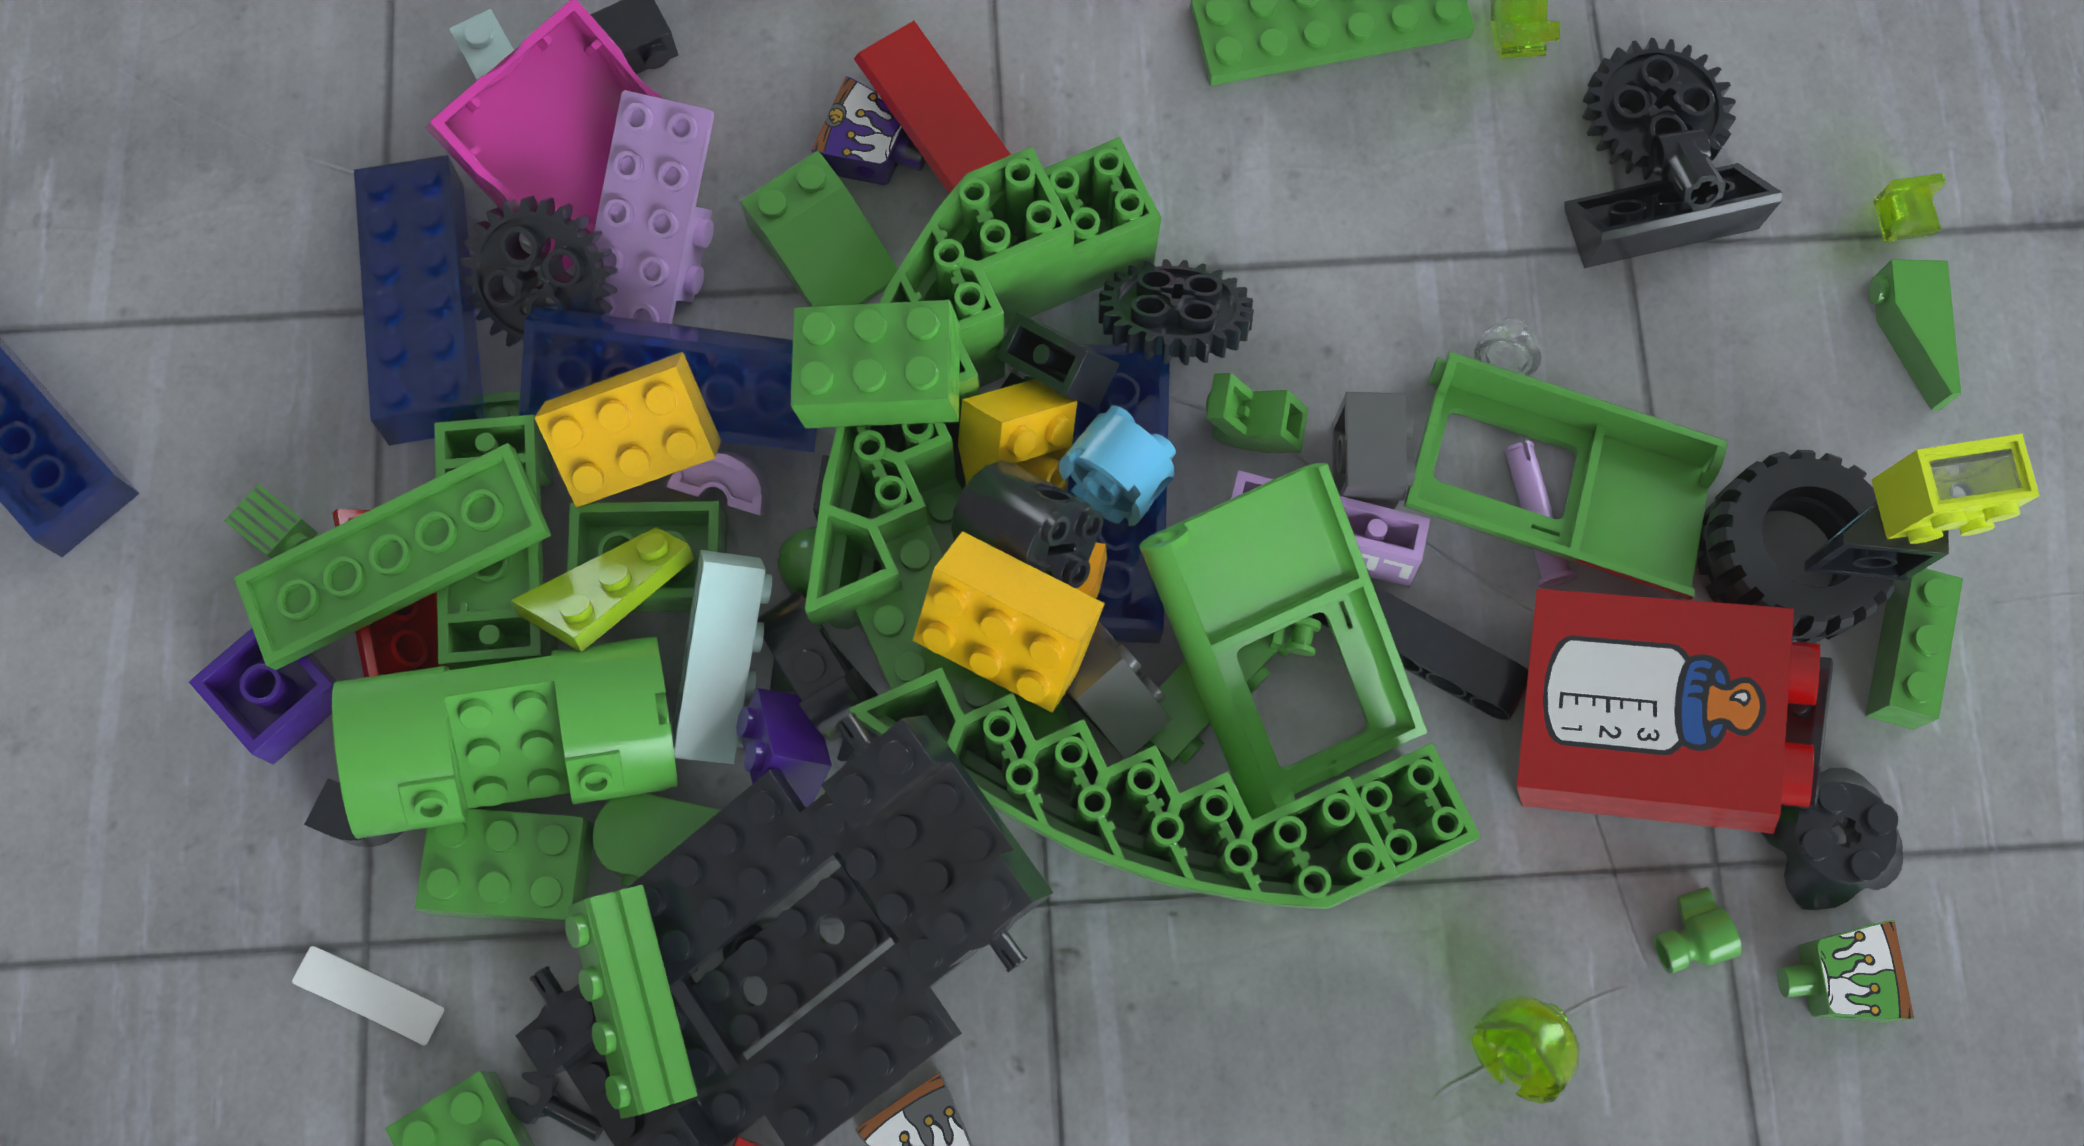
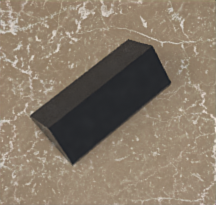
M1735 163L1716 168L1726 183L1723 198L1715 201L1706 210L1693 211L1689 204L1683 203L1669 179L1667 181L1659 180L1565 201L1564 209L1583 267L1589 268L1757 230L1782 202V191L1741 164Z

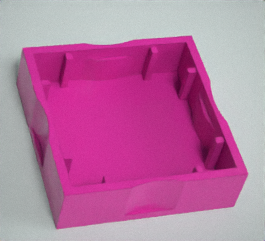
M569 0L524 39L514 51L434 117L425 128L502 211V203L513 199L520 205L522 198L534 196L539 205L542 199L552 197L555 202V212L560 206L569 203L572 205V220L587 215L589 220L584 230L590 234L595 230L622 92L627 90L657 98L662 97L635 74L621 49L578 0ZM522 233L530 241L529 237ZM550 237L551 247L549 253L553 251L555 246V240ZM563 255L562 264L565 271H567L574 265V262L567 255Z

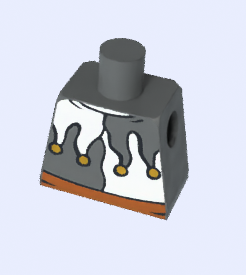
M940 1072L855 1129L858 1136L867 1146H973L947 1082Z

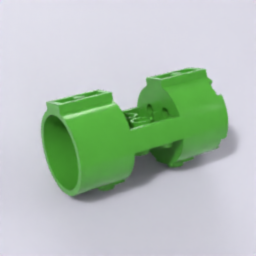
M644 637L590 645L583 652H579L574 648L551 651L552 656L455 670L441 666L336 681L332 691L335 754L344 807L354 837L360 839L467 822L468 809L495 806L534 798H547L566 793L571 794V800L574 805L667 790V788L677 787L674 747L657 637Z

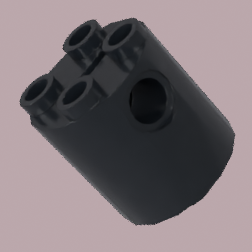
M998 461L986 465L976 473L960 493L953 511L951 531L954 541L963 531L1076 589L1084 584L1090 574V563L1088 561L1095 547L1096 537L1103 528L1104 520L1101 513L1092 509L1087 502L1014 463Z

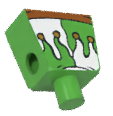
M1895 920L1870 924L1799 944L1798 952L1801 964L1780 966L1778 968L1777 982L1783 997L1807 996L1809 1010L1813 1017L1884 1023L1914 1020Z

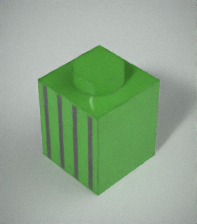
M259 484L224 520L269 558H273L312 539L318 533Z

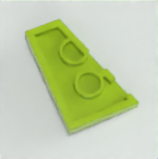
M655 527L511 601L519 616L579 652H583L695 558L688 543Z

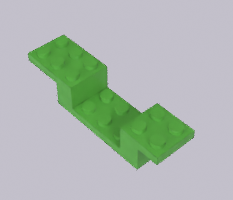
M546 389L451 396L450 422L435 423V478L509 443L517 452L541 509L540 486L553 485L552 455L534 417L545 401L550 400L548 391ZM542 540L437 591L438 664L440 666H446L450 670L552 656L551 651L558 650V638L519 616L511 601L543 584Z

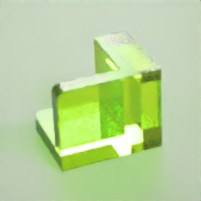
M1944 173L1891 180L1873 200L1885 242L1931 236L1940 231L1941 225L1932 197L1947 183Z

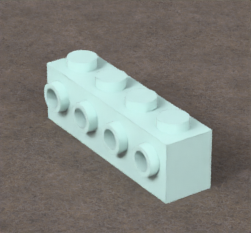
M700 550L672 726L675 758L734 764L736 748L744 749L742 737H738L736 731L737 719L743 708L744 700L751 701L755 692L756 671H750L749 668L752 652L760 653L763 643L764 623L757 622L760 604L769 603L772 588V575L765 574L766 569L761 558Z

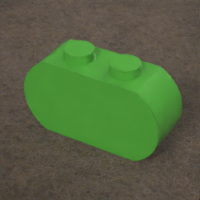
M645 793L612 798L605 804L596 818L593 828L594 849L598 859L605 868L615 875L622 877L620 885L628 888L721 810Z

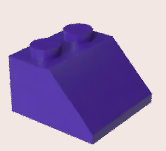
M757 688L749 706H744L741 709L736 725L737 735L742 737L745 750L744 768L747 772H750L752 784L769 770L779 768L807 808L814 802L822 787L821 784L824 783L832 767L825 738L799 705L802 702L799 695Z

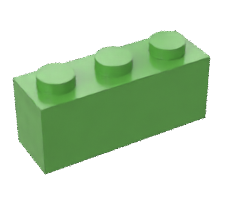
M1927 568L1905 581L1895 580L1892 582L1894 583L1895 590L1885 605L1865 717L1912 730L1939 719L1963 578Z

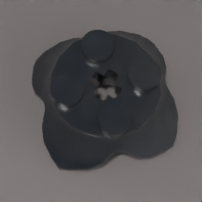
M1829 768L1821 772L1817 810L1781 806V814L1774 834L1761 832L1770 845L1785 853L1787 857L1784 871L1786 887L1801 910L1836 908L1847 903L1863 889L1879 890L1888 887L1902 870L1903 845L1897 829L1898 814L1892 806L1884 802L1878 790L1864 776L1852 769ZM1840 826L1846 835V843L1838 844L1839 835L1832 831L1833 827Z

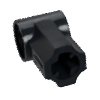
M1694 129L1652 136L1649 144L1651 169L1656 176H1668L1683 203L1689 204L1693 211L1709 209L1715 201L1723 198L1726 183L1710 160V142L1705 130Z

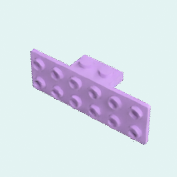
M627 90L622 92L594 230H601L603 232L600 239L595 243L597 248L612 249V253L602 260L604 266L617 268V273L605 278L606 283L617 288V293L603 297L613 307L611 312L605 315H598L604 325L596 331L589 330L591 338L579 344L574 340V347L571 348L567 366L568 372L603 381L665 358L676 301L693 302L695 294H698L701 290L704 280V269L701 267L704 248L709 246L713 237L714 224L710 220L712 210L696 206L714 120V112L712 110Z

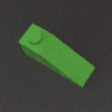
M1891 259L1872 278L1869 286V299L1872 304H1875L1876 321L1930 409L1941 410L1961 395L1948 261Z

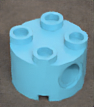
M1111 406L1106 413L1097 415L1085 432L1058 462L1059 471L1064 482L1071 475L1077 483L1071 491L1077 498L1087 502L1092 509L1101 513L1103 518L1119 524L1126 517L1129 521L1128 526H1135L1149 510L1154 500L1175 477V469L1171 459L1176 454V450L1172 443L1162 435H1151L1136 424L1133 417L1125 409L1119 406Z

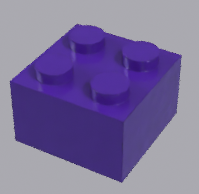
M251 628L193 677L189 684L252 755L274 765L332 714L333 685L337 680L312 653L277 670L267 667Z

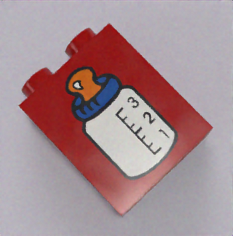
M1537 589L1517 779V790L1521 805L1774 834L1781 814V805L1809 807L1814 769V745L1785 742L1788 703L1813 706L1816 704L1820 672V644L1792 642L1794 608Z

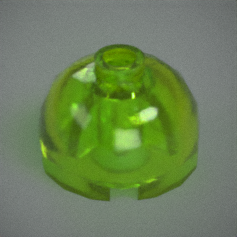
M1525 996L1504 1000L1492 1007L1474 1027V1029H1477V1032L1471 1038L1472 1047L1481 1064L1500 1084L1503 1083L1506 1075L1514 1084L1520 1086L1521 1088L1516 1095L1525 1100L1540 1104L1554 1102L1572 1080L1578 1069L1580 1043L1566 1014L1554 1004Z

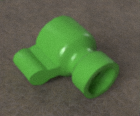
M1708 887L1677 897V907L1683 931L1677 932L1670 929L1653 936L1654 948L1658 959L1669 974L1687 969L1690 962L1694 960L1702 965L1712 966L1738 957L1742 952L1740 937L1734 922L1723 908L1717 906L1713 894Z

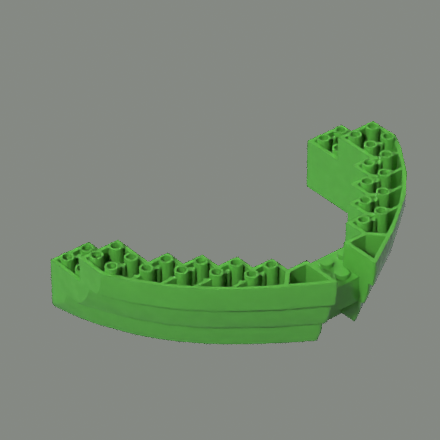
M1120 137L1046 168H1043L1032 146L969 172L937 208L886 287L880 303L951 301L960 324L959 422L837 427L823 480L805 611L809 621L816 626L829 622L834 628L846 630L858 626L864 632L889 688V691L849 708L850 713H855L860 723L877 736H881L902 718L927 715L994 810L1082 857L1177 889L1267 906L1329 909L1450 856L1481 838L1433 742L1351 780L1350 776H1346L1252 820L1229 772H1225L1179 794L1156 745L1107 767L1085 719L1072 724L1061 700L1052 713L912 641L934 567L954 543L951 531L952 517L962 490L956 479L953 448L958 446L962 399L979 395L980 387L1005 377V362L996 358V355L1004 340V329L1011 326L1016 313L1031 318L1103 287L1105 281H1114L1115 272L1127 274L1129 265L1143 270L1145 261H1150L1154 264L1161 224V215Z

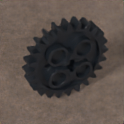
M1650 38L1644 50L1636 40L1631 42L1626 52L1618 47L1610 59L1604 58L1601 61L1597 72L1593 73L1587 86L1589 88L1582 101L1588 106L1582 118L1593 122L1587 131V135H1601L1602 138L1596 150L1604 151L1610 148L1613 151L1609 160L1611 165L1621 159L1627 161L1625 167L1626 174H1630L1636 166L1642 167L1644 180H1648L1653 172L1649 161V144L1652 136L1655 134L1703 129L1709 138L1710 160L1713 161L1732 133L1728 130L1736 120V116L1729 113L1736 100L1723 97L1731 86L1730 82L1717 83L1715 80L1722 69L1715 67L1707 70L1704 67L1708 59L1706 54L1696 60L1691 58L1692 46L1689 44L1681 53L1675 51L1673 39H1669L1664 49H1659L1655 38ZM1649 77L1658 80L1660 83L1652 81ZM1685 105H1690L1696 111L1688 109ZM1620 107L1629 109L1633 114L1626 113ZM1660 176L1663 181L1669 179L1668 176Z
M534 196L522 198L520 205L513 199L502 203L503 211L498 207L487 211L486 215L489 222L484 220L473 225L474 230L480 237H473L464 242L474 252V255L460 259L462 265L472 269V275L461 279V283L474 286L476 291L466 301L467 303H481L483 307L476 316L477 321L490 317L494 322L489 334L493 336L503 330L506 331V346L508 347L517 344L523 339L525 353L536 350L539 344L544 355L556 351L557 345L562 352H565L574 347V340L581 344L591 338L589 330L596 331L604 325L598 315H605L613 309L603 297L617 293L616 287L605 282L606 277L617 273V268L604 266L602 260L612 253V249H598L595 244L603 232L599 230L588 234L584 229L588 224L589 217L584 215L572 220V205L569 203L560 206L555 212V202L552 197L542 199L539 205ZM520 233H524L529 237L532 243L531 254L524 251L519 241ZM550 237L555 240V246L553 251L549 253L551 247ZM563 255H567L573 260L576 267L575 276L565 271L562 264ZM540 266L538 272L534 270V268ZM504 276L511 279L515 285V296L510 295L505 290L503 285ZM539 280L544 281L543 284L537 286ZM529 298L526 309L527 313H525L523 311V305L525 303V300ZM546 298L551 299L557 305L559 311L558 318L553 317L547 311L545 305Z
M1163 259L1162 266L1158 267L1150 261H1145L1143 270L1129 265L1127 274L1115 272L1114 281L1104 282V291L1099 293L1098 323L1103 324L1104 335H1113L1112 344L1120 345L1127 343L1126 353L1128 354L1142 350L1144 351V360L1148 361L1155 355L1162 356L1163 364H1168L1172 357H1179L1184 365H1188L1190 357L1196 356L1203 363H1208L1209 353L1224 358L1226 348L1237 351L1240 341L1248 340V333L1252 330L1253 298L1247 297L1248 289L1246 287H1237V278L1222 279L1223 270L1221 269L1208 273L1204 263L1194 269L1189 268L1187 260H1183L1179 266H1172L1168 259Z

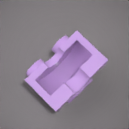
M718 450L715 459L673 473L666 486L667 488L697 497L703 496L704 493L709 494L713 487H717L726 494L727 506L760 516L769 512L771 493L767 475L754 461L737 452Z

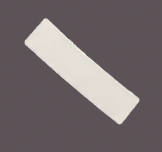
M315 946L309 948L292 980L293 984L377 1022L423 1046L429 1042L444 1012L442 1006Z

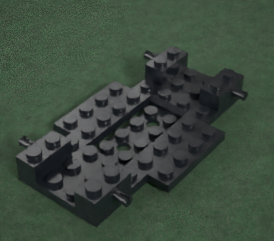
M855 713L842 718V721L835 725V728L842 734L853 750V753L840 770L821 784L825 793L807 808L780 769L769 770L628 887L643 885L698 1096L641 1115L621 1119L619 1109H614L611 1106L606 1094L605 1083L606 1079L610 1077L606 1057L598 1053L592 1038V1026L597 1022L592 1001L585 1000L579 984L570 990L564 991L549 966L540 969L529 978L546 1004L538 1017L515 1035L543 1079L567 1071L614 1146H728L737 1136L742 1135L765 1116L785 1146H816L962 1034L931 989L935 984L988 945L991 946L1008 973L1028 959L1008 931L1015 922L1054 892L927 715L902 718L881 736L874 738L869 736ZM837 859L841 865L839 869L829 877L822 879L813 890L789 909L782 911L778 918L752 939L745 941L737 951L716 968L705 973L701 980L697 983L694 981L692 975L698 971L701 965L830 861ZM827 914L837 916L844 925L845 933L843 939L838 944L828 943L820 933L821 920ZM890 938L895 944L752 1057L748 1060L743 1054L886 941ZM755 975L765 982L767 997L761 1005H755L746 999L743 986L749 976Z

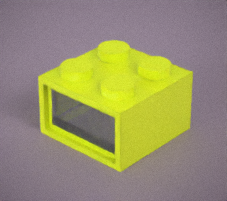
M2022 433L1917 449L1871 479L1886 538L1894 539L1908 536L1910 544L1943 537L1942 531L1959 528L1961 536L1990 531L1995 528L1994 522L2019 516L2021 514L2019 507L2040 496Z

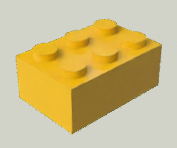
M683 352L545 401L534 417L576 508L715 459L721 443L719 434Z
M962 531L934 567L912 641L1053 713L1078 674L1105 603Z

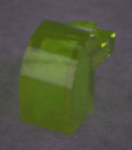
M1491 0V25L1494 46L1500 58L1546 56L1547 41H1560V21L1547 19L1548 0Z

